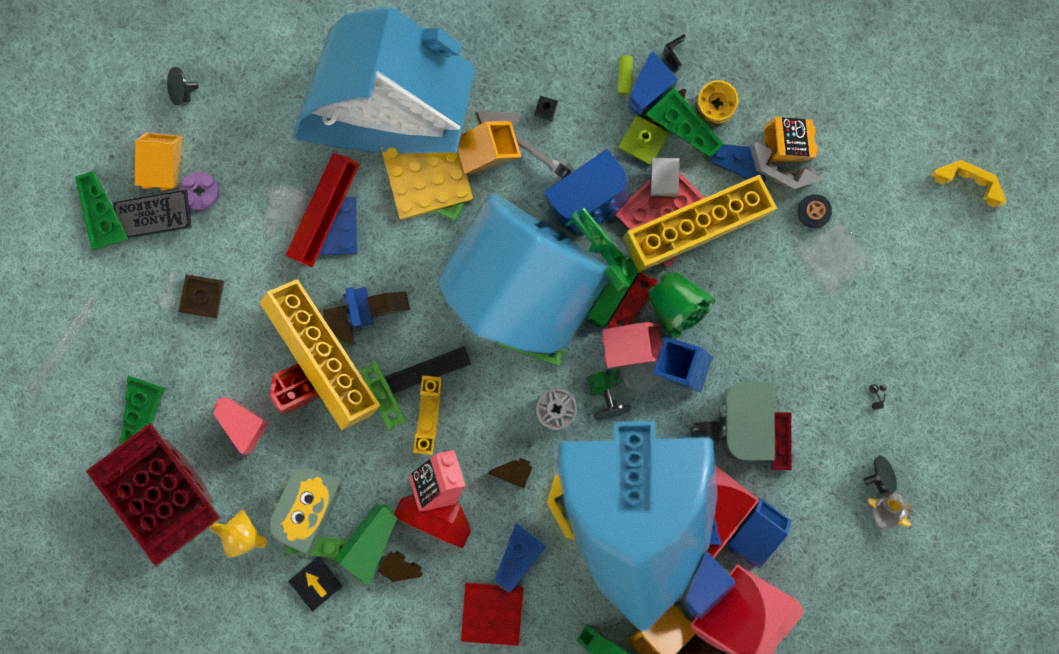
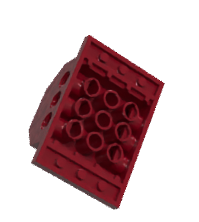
M152 423L146 425L86 470L89 477L155 567L221 519L220 515L211 505L213 500L206 485L184 455L168 439H163Z

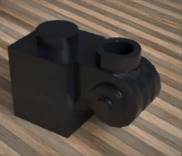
M718 421L693 423V427H690L691 438H710L712 441L720 440Z

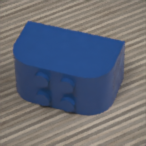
M606 149L550 187L544 194L550 209L568 231L580 234L583 232L575 222L569 227L566 225V223L572 220L571 216L574 211L577 212L579 219L585 226L583 219L578 214V211L585 207L600 226L605 219L615 216L626 205L630 192L625 171L609 150Z

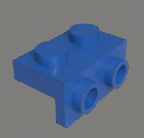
M345 288L346 294H343L345 305H349L350 312L347 313L349 324L353 323L355 328L373 325L374 320L370 313L367 288Z

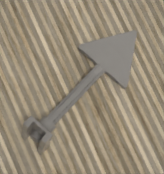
M478 111L482 123L511 121L513 129L522 117L520 113ZM515 133L518 145L549 167L548 169L552 171L550 175L556 180L561 181L568 170L574 172L575 169L563 159H560L559 162L550 159Z

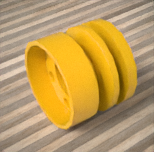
M714 80L707 83L701 89L697 100L699 116L711 125H722L728 122L733 117L738 105V94L735 88L723 80ZM716 100L719 101L720 104L718 108H715V105L712 104L715 103Z

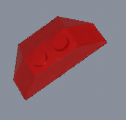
M298 363L272 375L269 397L280 413H290L320 398Z
M414 494L400 499L393 514L404 523L462 549L471 532L462 505L458 503L419 512Z

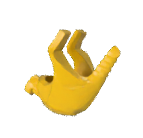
M245 510L239 511L226 524L214 523L209 527L212 532L221 538L225 554L228 558L241 555L255 547L264 548L267 544L266 537L258 534L256 528L246 515Z

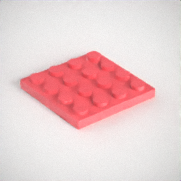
M679 172L678 199L651 198V179H649L629 198L626 205L615 216L628 230H631L704 199V197ZM680 255L662 262V264L667 269Z

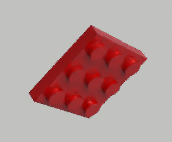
M465 582L461 642L519 646L523 587L515 586L508 593L499 585Z

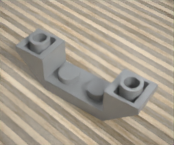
M760 140L750 143L749 147L756 171L788 189H796L820 181L821 177L816 175L817 171L810 167L806 169L799 168L795 178L787 172L780 173L777 171L778 167L767 163L772 153V150L768 148L769 145Z

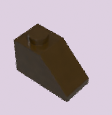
M407 291L383 293L367 297L370 313L373 318L410 310Z
M347 306L323 310L324 315L322 317L333 334L354 345L352 327L347 317Z
M520 458L519 461L513 460L491 469L488 474L525 488L533 467L529 466L530 461Z

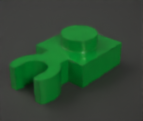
M619 369L612 370L610 375H606L604 370L588 376L587 380L593 395L611 389L610 383L612 382L615 384L621 383L623 379L616 380L613 377L614 373L619 372Z

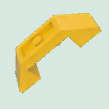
M963 160L940 167L930 175L934 177V181L937 183L948 184L953 180L957 171L960 177L975 179V183L981 186L988 185L983 200L987 201L989 206L1000 207L1006 203V198L997 176Z
M422 375L420 409L413 453L433 455L441 398V377Z
M556 475L552 482L547 504L565 537L575 540L574 534L571 532L572 527L569 518L564 519L561 513L564 511L561 503L554 501L555 498L563 494L561 478L559 475Z

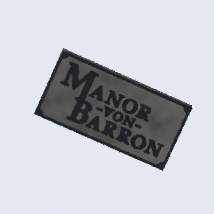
M187 190L113 202L114 211L128 239L192 228Z

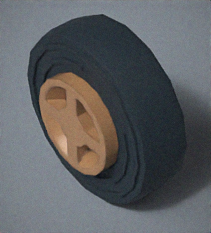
M818 194L806 196L798 206L799 220L809 228L823 227L832 216L830 202L824 196Z

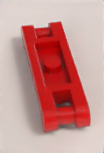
M641 271L606 329L620 327L616 324L618 319L625 323L624 326L631 325L649 296L647 291L658 280L649 278L645 272ZM641 282L648 285L646 290L639 287Z

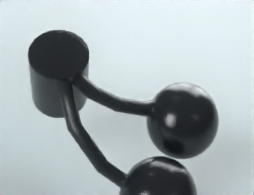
M872 384L869 386V391L875 393L879 398L878 402L872 403L873 410L884 407L883 402L885 401L886 394H884V399L881 401L877 392L879 389L886 391L887 387L885 385L878 387L876 384Z

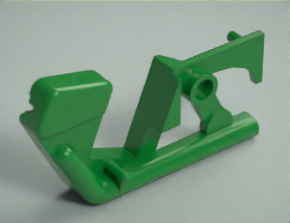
M585 207L578 211L585 226L579 219L577 212L574 211L571 216L572 220L566 223V225L569 227L574 222L592 243L588 250L589 253H600L609 265L604 270V273L619 292L625 291L630 287V284L627 281V260L623 252H620Z

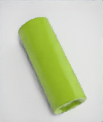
M629 55L619 56L618 95L629 96L632 92L633 57Z

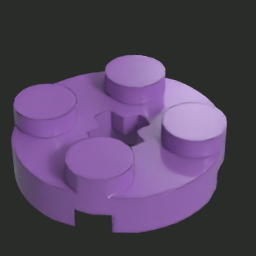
M195 172L187 175L180 186V190H187L189 207L193 210H206L218 199V184L206 173ZM201 185L204 193L198 196L194 191Z

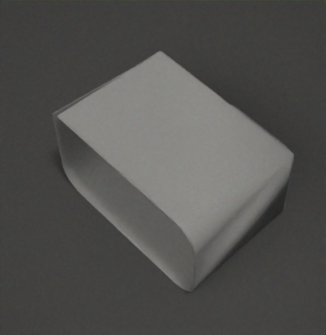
M679 158L651 159V198L678 199Z

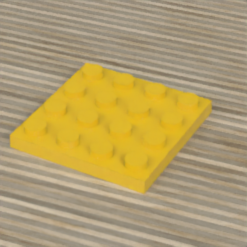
M389 148L386 152L382 151L400 221L434 212L437 209L455 206L459 203L474 201L458 150L457 153L408 154L398 153L395 148Z

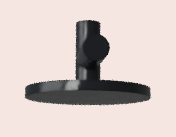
M172 67L167 77V90L170 100L174 105L191 102V89H198V82H186L183 71L179 67Z
M610 389L604 390L603 395L607 408L595 413L593 417L595 420H602L619 416L630 411L631 405L617 406V402L612 398Z
M881 455L875 457V474L863 479L865 485L874 483L880 494L895 492L897 480L891 464Z

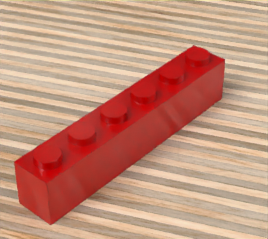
M332 153L287 250L286 257L313 268L360 164L347 156Z

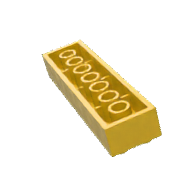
M757 175L631 229L622 237V240L638 272H641L769 216L777 207L761 176Z
M294 280L266 292L260 301V305L341 430L372 416L380 407L379 402L299 280Z

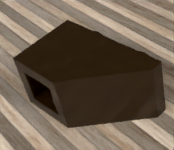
M398 550L396 552L390 551L377 570L392 582L419 578L423 575V572L420 571L422 567L414 561L411 564L405 560L406 556Z

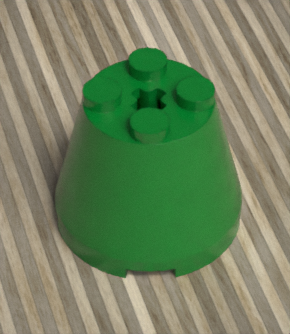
M667 272L660 278L661 282L657 286H652L647 291V294L667 334L672 339H676L682 335V331H686L689 328L692 329L711 311L709 306L711 303L714 304L716 300L711 294L677 272L670 274Z

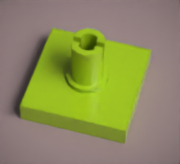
M636 115L618 149L651 166V159L657 157L670 133Z

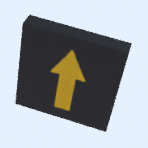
M319 556L288 581L312 612L343 587Z

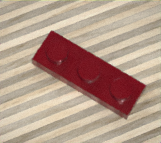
M774 412L775 460L771 461V470H792L791 412Z

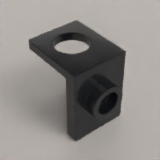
M685 34L664 47L665 59L670 65L673 64L676 71L680 70L682 64L672 48L685 40Z

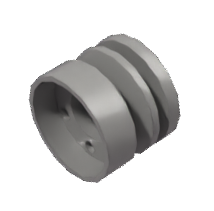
M552 389L540 396L537 402L536 414L539 422L544 427L559 431L567 428L573 422L577 414V405L570 393L562 389ZM554 404H555L557 407H558V406H561V407H562V408L560 409V414H557L556 412H555V413H552V412H551V410H553V405H554Z

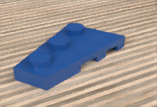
M724 144L710 157V163L740 175L747 180L760 175L764 184L766 182V176L756 171L750 147Z
M356 197L344 198L319 255L357 254Z
M517 523L514 526L494 582L508 593L512 591L546 549L541 542Z

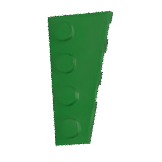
M671 88L645 113L707 157H711L724 145L675 88Z
M91 171L75 176L91 250H98L128 241L129 239L96 173Z
M129 375L127 376L128 386L125 395L126 404L123 413L124 423L120 445L149 423L153 424L165 391L164 387Z

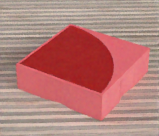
M717 466V502L714 520H716L717 532L722 545H709L706 552L713 558L716 557L759 501V499Z
M736 565L729 574L735 580V588L701 620L696 617L690 626L698 637L728 654H774L780 641L789 634L805 611L798 600L741 566Z

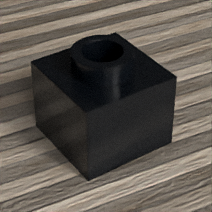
M540 95L534 116L553 122L558 100ZM547 104L550 106V108L548 110H545L543 108V105Z

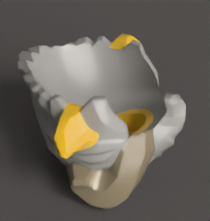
M885 492L879 495L877 499L868 498V503L873 507L872 515L875 519V526L878 529L888 530L897 528L900 525L911 526L907 518H911L913 506L903 500L901 495Z

